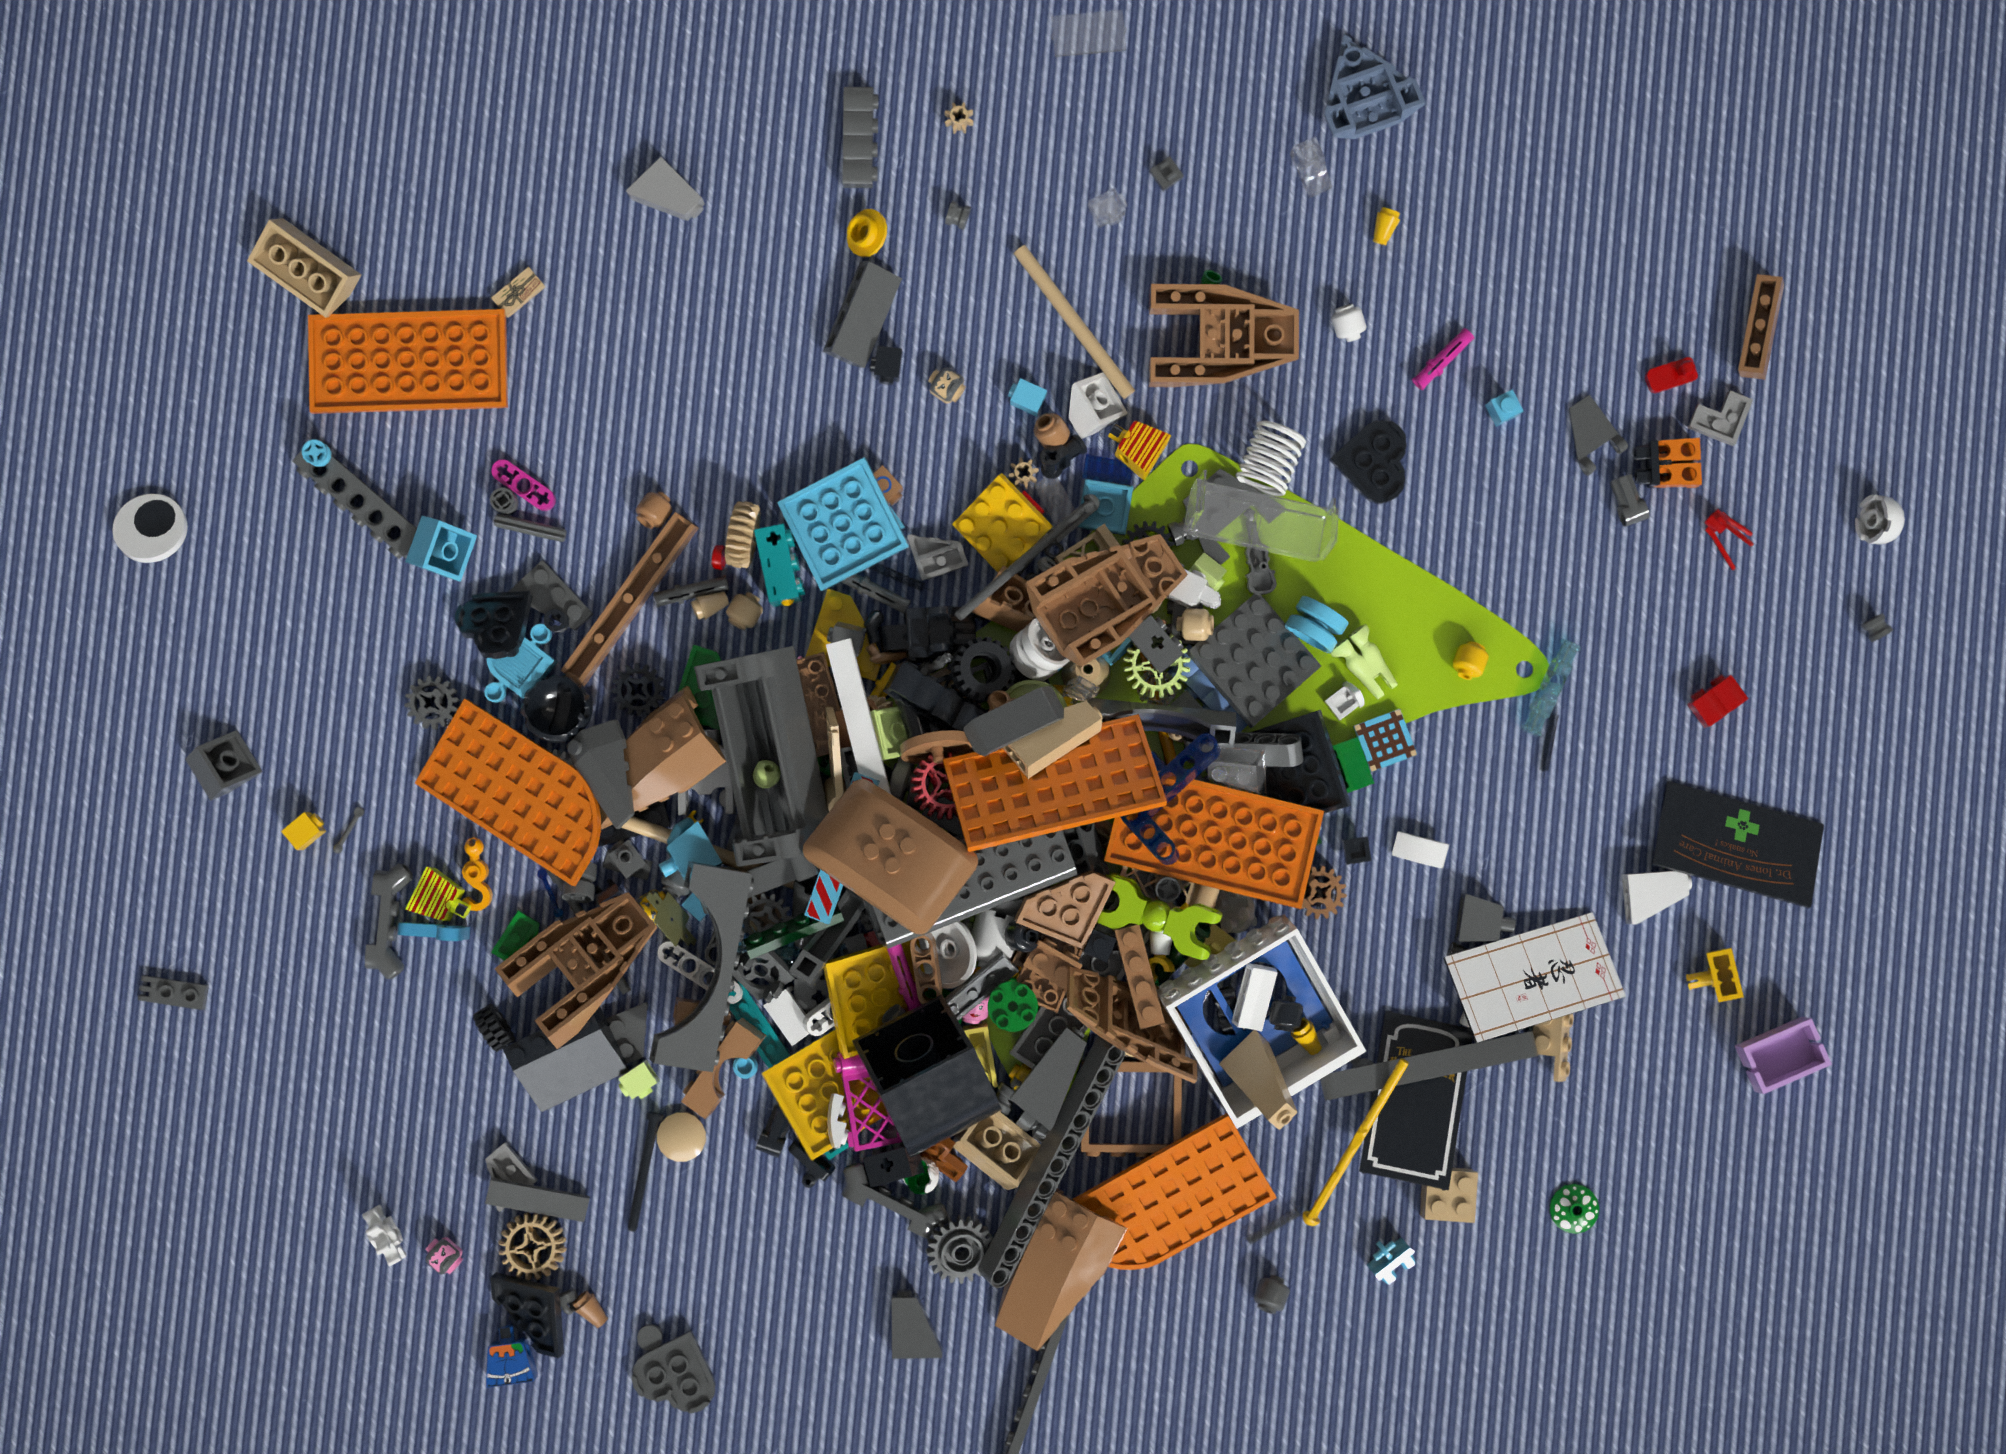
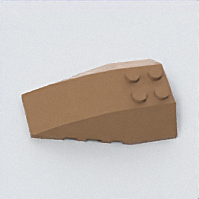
M1161 534L1132 541L1126 545L1113 546L1100 552L1094 551L1087 553L1085 556L1068 558L1027 581L1025 585L1033 614L1059 653L1078 666L1083 667L1122 644L1188 574Z
M688 686L684 687L650 713L626 739L627 748L623 749L624 760L629 763L626 777L627 784L631 785L634 812L637 810L641 812L648 809L650 804L657 801L663 802L670 799L669 796L677 792L681 794L689 790L726 762L718 743L706 736L693 710L698 704ZM599 804L601 829H604L613 824Z
M1074 967L1068 969L1066 1009L1081 1023L1107 1042L1137 1059L1194 1084L1197 1082V1061L1185 1056V1042L1160 999L1159 1002L1165 1023L1139 1029L1128 982L1117 980V977L1108 975L1105 978L1093 971ZM1176 1006L1175 1009L1188 1030L1189 1027Z
M1058 1188L1050 1200L1010 1280L1004 1286L995 1323L996 1327L1036 1351L1056 1331L1065 1317L1074 1310L1077 1303L1087 1295L1096 1281L1105 1274L1128 1229L1111 1218L1100 1216L1063 1195L1064 1191Z

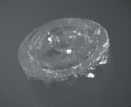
M1147 671L1141 676L1145 682L1154 685L1155 677L1152 672ZM1163 671V683L1166 684L1173 677L1168 672ZM1141 685L1137 687L1140 700L1148 704L1169 705L1175 698L1177 691L1173 685L1171 686L1173 695H1169L1167 689L1163 691L1164 697H1159V700H1156L1155 693L1154 697L1150 698V691H1146L1144 695H1141L1140 691L1143 687Z

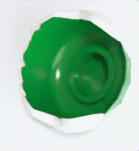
M921 1157L924 1173L903 1179L904 1183L915 1194H926L932 1191L938 1183V1167H936L932 1160H928L927 1157Z

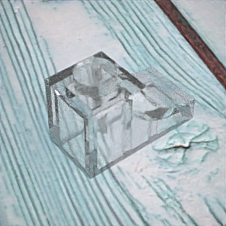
M1316 136L1294 145L1290 156L1309 198L1332 189L1333 185L1327 172L1325 156Z

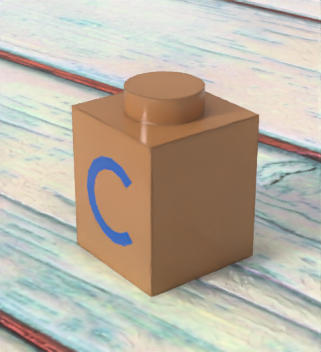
M882 465L874 472V475L888 504L894 505L902 498L901 492L903 487Z

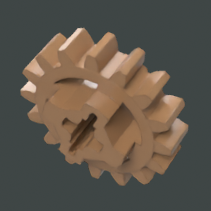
M1312 866L1307 882L1309 887L1308 895L1304 897L1301 909H1306L1305 916H1309L1313 912L1314 919H1319L1320 914L1325 919H1328V912L1331 911V913L1336 915L1338 912L1335 907L1344 906L1340 899L1347 897L1346 894L1341 893V889H1344L1346 884H1339L1342 876L1334 877V869L1325 872V866H1320L1319 871H1317ZM1324 876L1328 878V880H1326L1324 883H1320L1314 877ZM1316 887H1326L1325 890L1322 892V894L1324 895L1323 898H1313L1314 895L1317 893V891L1315 890ZM1335 888L1336 894L1333 901L1331 899V890ZM1316 902H1319L1325 908L1315 909L1312 908L1311 905H1313Z

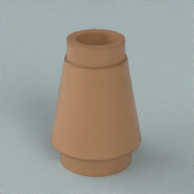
M586 1290L573 1301L574 1311L596 1328L601 1327L608 1320L593 1293L590 1294Z

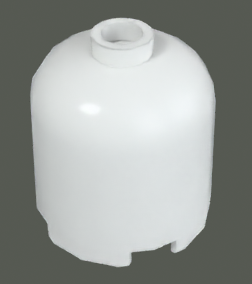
M986 910L975 915L971 935L976 945L978 967L982 968L1000 952H1003L1012 960L1015 950L1007 946L1004 932L1007 925L1015 919L1014 917L1006 915V918L1002 919L996 917V911Z

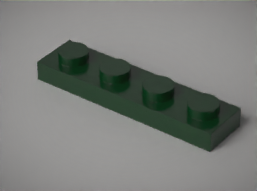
M837 904L830 924H825L805 916V913H801L794 919L777 923L765 931L755 932L748 938L743 939L750 959H753L844 921V918Z

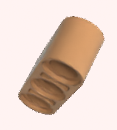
M932 933L914 938L910 943L917 995L922 1004L934 999L925 995V988H933L937 993L936 997L943 994L936 942ZM917 939H926L929 943V948H919L916 943ZM922 963L930 964L933 972L930 974L924 973L920 965Z

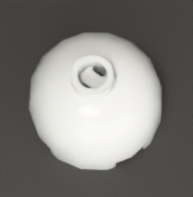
M1870 495L1860 503L1859 507H1863L1860 519L1855 518V528L1859 539L1865 540L1870 544H1886L1895 540L1900 535L1904 527V511L1901 505L1893 498Z

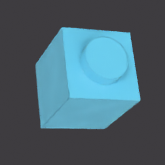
M1020 378L1018 384L1013 383L1009 391L1010 405L1037 417L1047 396V390Z
M1513 389L1490 400L1485 405L1496 427L1519 416L1523 412Z

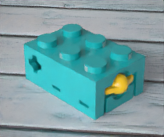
M784 524L755 529L754 532L769 603L773 607L802 602L801 595H805L803 580L800 577L797 578L796 571H800L798 556L795 553L792 554L791 547H795V541L791 529H787ZM779 537L780 540L777 541V545L773 546L774 538Z

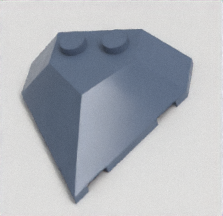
M1344 34L1324 113L1333 137L1346 139L1360 138L1401 123L1425 105V99L1415 79L1410 76H1404L1396 70L1395 66L1367 48H1361L1352 42V38Z

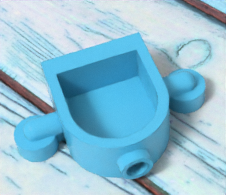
M536 624L532 627L530 632L532 640L524 637L519 647V653L516 656L499 659L487 658L490 672L499 680L498 683L493 682L486 686L484 694L487 700L494 703L501 702L506 696L507 687L524 699L527 690L533 688L539 679H545L558 661L539 647L541 644L548 643L552 637L551 630L544 624Z

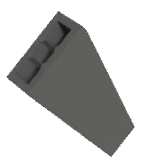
M1067 1026L1064 1027L1010 1096V1100L1050 1131L1055 1124L1086 1046V1041L1083 1040L1085 1034L1075 1026L1071 1029Z

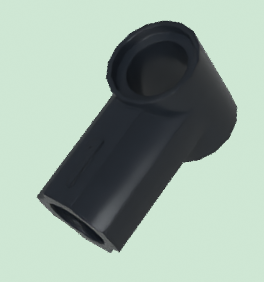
M774 1105L766 1128H763L755 1148L779 1158L787 1138L785 1136L790 1127L779 1105Z

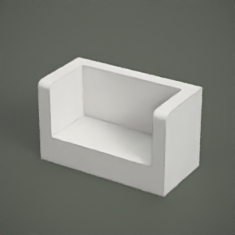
M792 984L782 991L777 999L773 998L769 1004L766 1003L763 1006L793 1046L810 1033L803 1027V1019L806 1013L791 994V991L794 990ZM817 1022L814 1023L811 1027H814L816 1029L818 1027Z

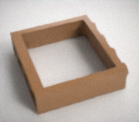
M1081 1059V1067L1085 1061L1083 1059ZM1123 1060L1117 1072L1166 1071L1142 1060ZM1173 1075V1142L1181 1139L1182 1078ZM1088 1127L1080 1142L1081 1152H1086V1156L1092 1157L1101 1156V1152H1111L1113 1157H1124L1126 1152L1136 1153V1157H1148L1150 1153H1155L1170 1144L1089 1143Z

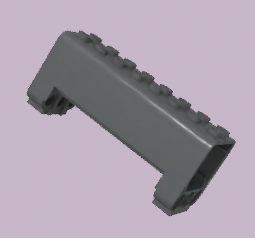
M790 646L695 666L698 688L701 691L712 689L743 837L733 840L732 843L736 865L740 867L802 855L804 843L829 812L794 647ZM762 760L772 761L780 769V780L771 788H761L757 786L753 779L754 769L758 762Z
M1063 831L973 851L978 857L976 870L927 933L1076 876L1077 870ZM963 833L954 836L957 840L966 845ZM861 898L879 943L885 948L889 949L927 934L912 933Z

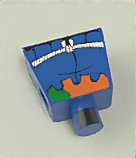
M513 1325L499 1327L500 1341L492 1342L488 1346L486 1388L534 1382L538 1377V1371L528 1339H515Z

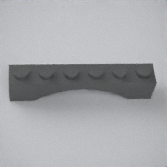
M1087 697V702L1092 708L1096 707L1102 714V722L1139 714L1144 731L1173 733L1194 739L1207 746L1234 748L1236 712Z

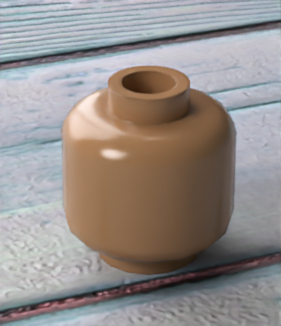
M1055 413L1041 415L1034 425V435L1045 448L1064 445L1070 435L1069 428L1064 420Z
M648 492L636 507L637 520L649 529L653 527L660 528L673 511L669 503L670 498L662 492Z

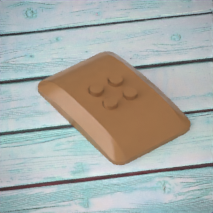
M865 779L856 780L850 785L803 845L804 857L810 863L915 934L927 933L978 866L977 855L973 851L968 852L966 845L907 804Z

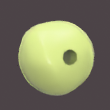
M769 760L758 762L753 772L754 782L761 788L773 787L779 782L781 777L779 767Z

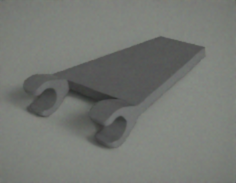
M1590 395L1569 408L1577 462L1586 476H1589L1596 470L1595 464L1587 455L1610 440L1618 454L1623 453L1628 448V443L1618 434Z

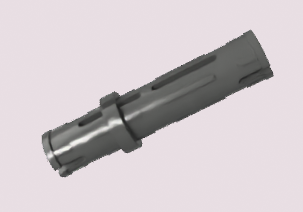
M855 574L841 581L858 590V594H865L902 614L906 613L905 609L910 606L911 600L870 581L871 578L867 576L862 577Z
M726 575L684 586L678 584L675 585V588L654 592V598L657 608L676 602L683 604L685 600L728 591L729 585Z

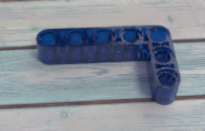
M1205 733L1198 736L1158 773L1167 803L1218 758L1221 748L1213 735ZM1205 743H1214V747L1211 751H1202V747ZM1189 759L1195 760V764L1191 769L1183 768L1185 761ZM1168 777H1176L1174 785L1165 786V780ZM1163 807L1139 812L1138 817L1132 821L1127 819L1128 815L1120 816L1122 821L1162 864L1172 865L1178 860L1179 850L1177 846L1151 819ZM1149 828H1154L1155 835L1150 839H1145L1144 832ZM1165 846L1172 847V852L1169 856L1161 857L1160 852Z

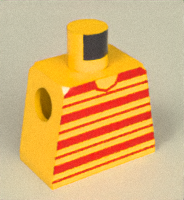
M1134 421L1128 431L1115 424L1108 437L1119 443L1115 452L1116 458L1145 481L1167 446L1171 435L1141 422Z

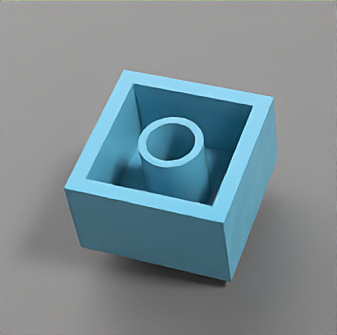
M421 516L405 562L461 582L477 535L440 520Z

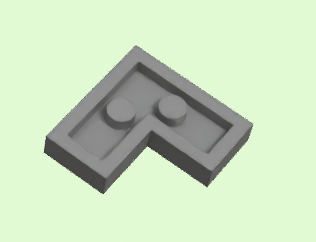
M1729 391L1720 412L1698 404L1694 409L1687 428L1734 446L1753 399Z

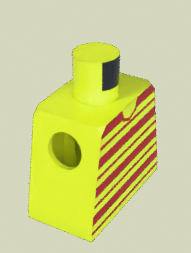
M426 867L406 910L438 920L450 921L453 914L466 918L470 912L471 905L461 901L465 892L464 888L438 869Z

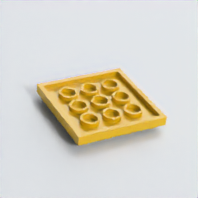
M917 939L916 943L917 946L920 948L919 939ZM909 940L901 945L913 980L915 981L910 950L912 940ZM883 945L831 959L825 964L824 973L839 1049L843 1058L846 1059L858 1055L852 1040L883 1025L882 1017L890 1007L899 1004L906 1012H908V1008L903 995L899 993L898 988L900 986L888 950ZM897 956L901 971L903 973L904 971L899 956ZM922 963L920 965V968L925 973L924 965ZM906 980L905 983H906V986H907V988H908V991H909V994H910V997H911L912 994H911V992H910V989H909V986H908V983H907V980Z
M836 1029L761 1073L811 1161L832 1149L827 1123L831 1094L835 1093L844 1096L842 1102L846 1103L840 1072L836 1073L833 1059L837 1058V1053L840 1052ZM870 1077L863 1079L868 1082L870 1080ZM859 1079L849 1081L850 1092L858 1097L866 1084ZM869 1087L861 1100L873 1106L879 1095ZM851 1096L853 1104L856 1099ZM880 1101L876 1110L886 1116L888 1113L882 1101ZM859 1102L853 1110L854 1116L863 1121L870 1109ZM846 1106L842 1118L838 1117L837 1121L847 1123L845 1129L851 1131ZM873 1112L866 1125L870 1126L882 1117ZM855 1121L856 1128H858L860 1124L857 1121Z

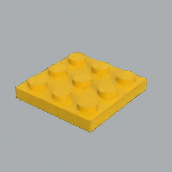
M1003 473L999 474L952 524L997 572L1000 571L1003 565L1008 568L1053 528L1047 519Z

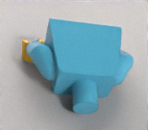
M693 810L687 818L677 823L667 839L668 846L666 851L670 858L658 864L665 877L679 871L685 880L689 861L715 866L722 865L721 859L700 825L704 819L702 818L700 821H697L693 817L697 813L696 810Z

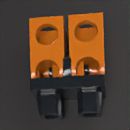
M1700 438L1655 440L1633 448L1634 461L1646 460V469L1635 470V484L1647 485V488H1697L1702 485L1701 463H1696L1701 460Z

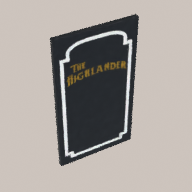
M1385 1011L1377 1063L1472 1044L1473 1035L1469 1027L1466 1028ZM1467 1071L1395 1086L1364 1138L1359 1172L1448 1191ZM1382 1089L1372 1091L1369 1110Z

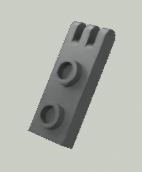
M141 975V981L150 982V986L140 985L139 990L149 993L148 996L138 995L137 1000L205 1010L209 985Z

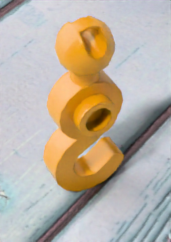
M472 837L464 845L465 852L470 856V861L463 866L462 875L466 882L481 891L483 899L481 902H475L471 897L467 896L462 901L471 905V911H480L490 905L493 893L490 886L483 882L489 874L488 865L480 859V854L484 849L483 842L479 838Z

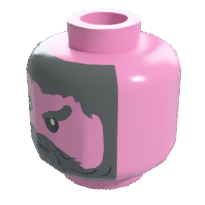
M444 1237L440 1241L435 1238L425 1249L428 1252L425 1258L426 1263L440 1275L451 1274L463 1261V1258H461L462 1249L448 1237Z

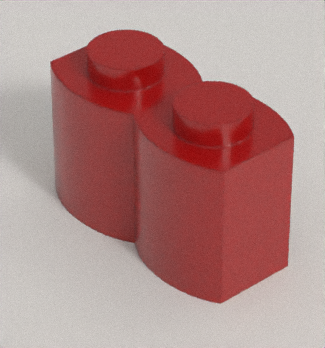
M1720 674L1710 681L1712 686L1706 691L1701 688L1690 696L1692 700L1687 705L1704 728L1712 726L1749 699L1732 675L1724 677L1723 674Z

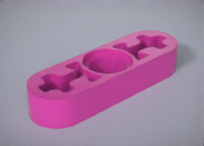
M498 460L493 464L491 471L497 481L541 511H548L554 507L556 503L554 493L507 460ZM508 466L507 471L515 477L513 480L505 475L499 477L500 472L498 469ZM521 479H528L530 481V488L526 492H520L517 488V483ZM535 489L543 496L548 493L547 498L550 500L548 504L542 503L539 505L540 499L532 495Z

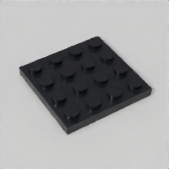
M1321 710L1249 732L1299 735L1304 760L1300 765L1294 767L1237 765L1246 792L1323 810L1324 814L1351 806Z

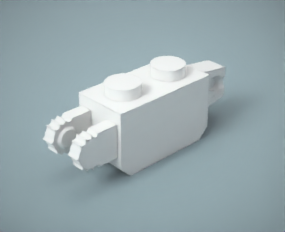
M1185 570L1188 574L1187 577L1166 597L1186 608H1198L1200 603L1213 609H1217L1221 605L1219 592L1210 588L1208 580L1205 579L1206 576L1196 570L1192 572Z

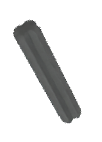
M496 514L494 526L554 541L564 542L567 536V531L563 528L503 514Z

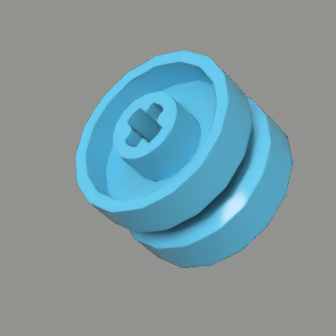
M1302 596L1296 605L1300 615H1290L1284 627L1307 644L1330 654L1337 644V640L1332 634H1343L1349 622L1330 607L1310 597Z

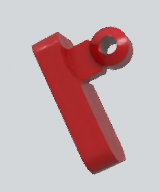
M1691 357L1652 368L1645 374L1648 389L1654 394L1691 383L1698 378V373Z

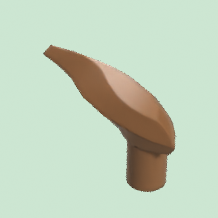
M874 643L866 647L871 657L870 661L875 664H888L906 657V651L880 653Z

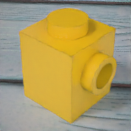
M304 812L281 832L296 850H305L323 835L326 830L322 826L324 825L323 820L316 813Z

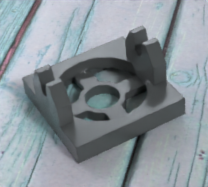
M773 950L753 959H750L747 951L739 955L738 965L734 967L732 974L757 1000L764 998L768 1004L773 997L777 999L780 996L785 984L795 979L789 971L790 967ZM764 965L768 971L766 973H759L755 970V966ZM774 966L779 971L778 979L770 973L771 968ZM751 967V971L746 974L743 973V969L747 971ZM756 977L764 978L769 984L758 985L752 979Z

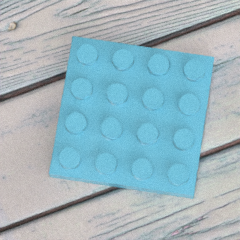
M865 457L777 502L821 591L910 547Z

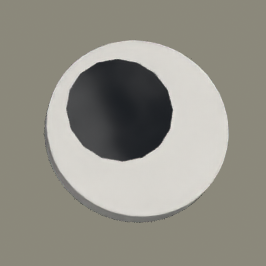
M145 494L130 500L119 510L113 523V537L120 550L130 559L144 563L157 562L171 556L180 548L187 534V519L180 506L171 498L160 494Z

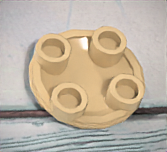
M677 1112L667 1116L661 1122L657 1131V1144L660 1151L667 1158L676 1162H686L694 1159L703 1150L706 1143V1131L702 1122L689 1112Z

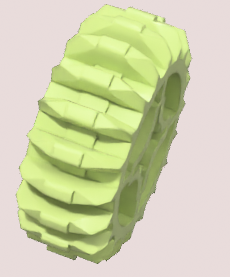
M1153 637L1151 647L1154 649L1158 645H1162L1164 640L1162 638L1157 640ZM1137 647L1136 650L1127 648V652L1133 656L1132 658L1124 657V662L1131 663V666L1124 667V672L1132 671V675H1129L1126 679L1131 681L1135 678L1137 682L1132 685V688L1136 689L1141 685L1143 687L1140 691L1141 695L1145 694L1146 689L1151 690L1150 698L1154 697L1155 691H1159V697L1163 698V690L1167 689L1169 695H1173L1171 686L1174 685L1176 689L1180 690L1182 687L1177 682L1178 679L1184 682L1187 681V677L1181 675V673L1190 672L1189 667H1183V663H1189L1190 658H1182L1181 656L1169 666H1178L1177 673L1171 681L1164 684L1163 672L1158 677L1157 671H1154V668L1151 669L1150 666L1144 667L1151 664L1149 661L1136 664L1137 657L1141 651ZM1184 648L1181 651L1185 654L1188 650ZM1137 671L1152 672L1156 685L1145 682Z

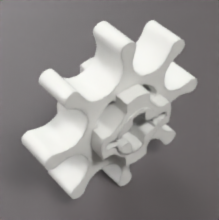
M381 1205L362 1214V1217L369 1226L365 1231L370 1243L375 1247L378 1255L384 1254L389 1266L407 1257L406 1252L400 1245L401 1241H403L400 1229L397 1228L391 1216L385 1217Z

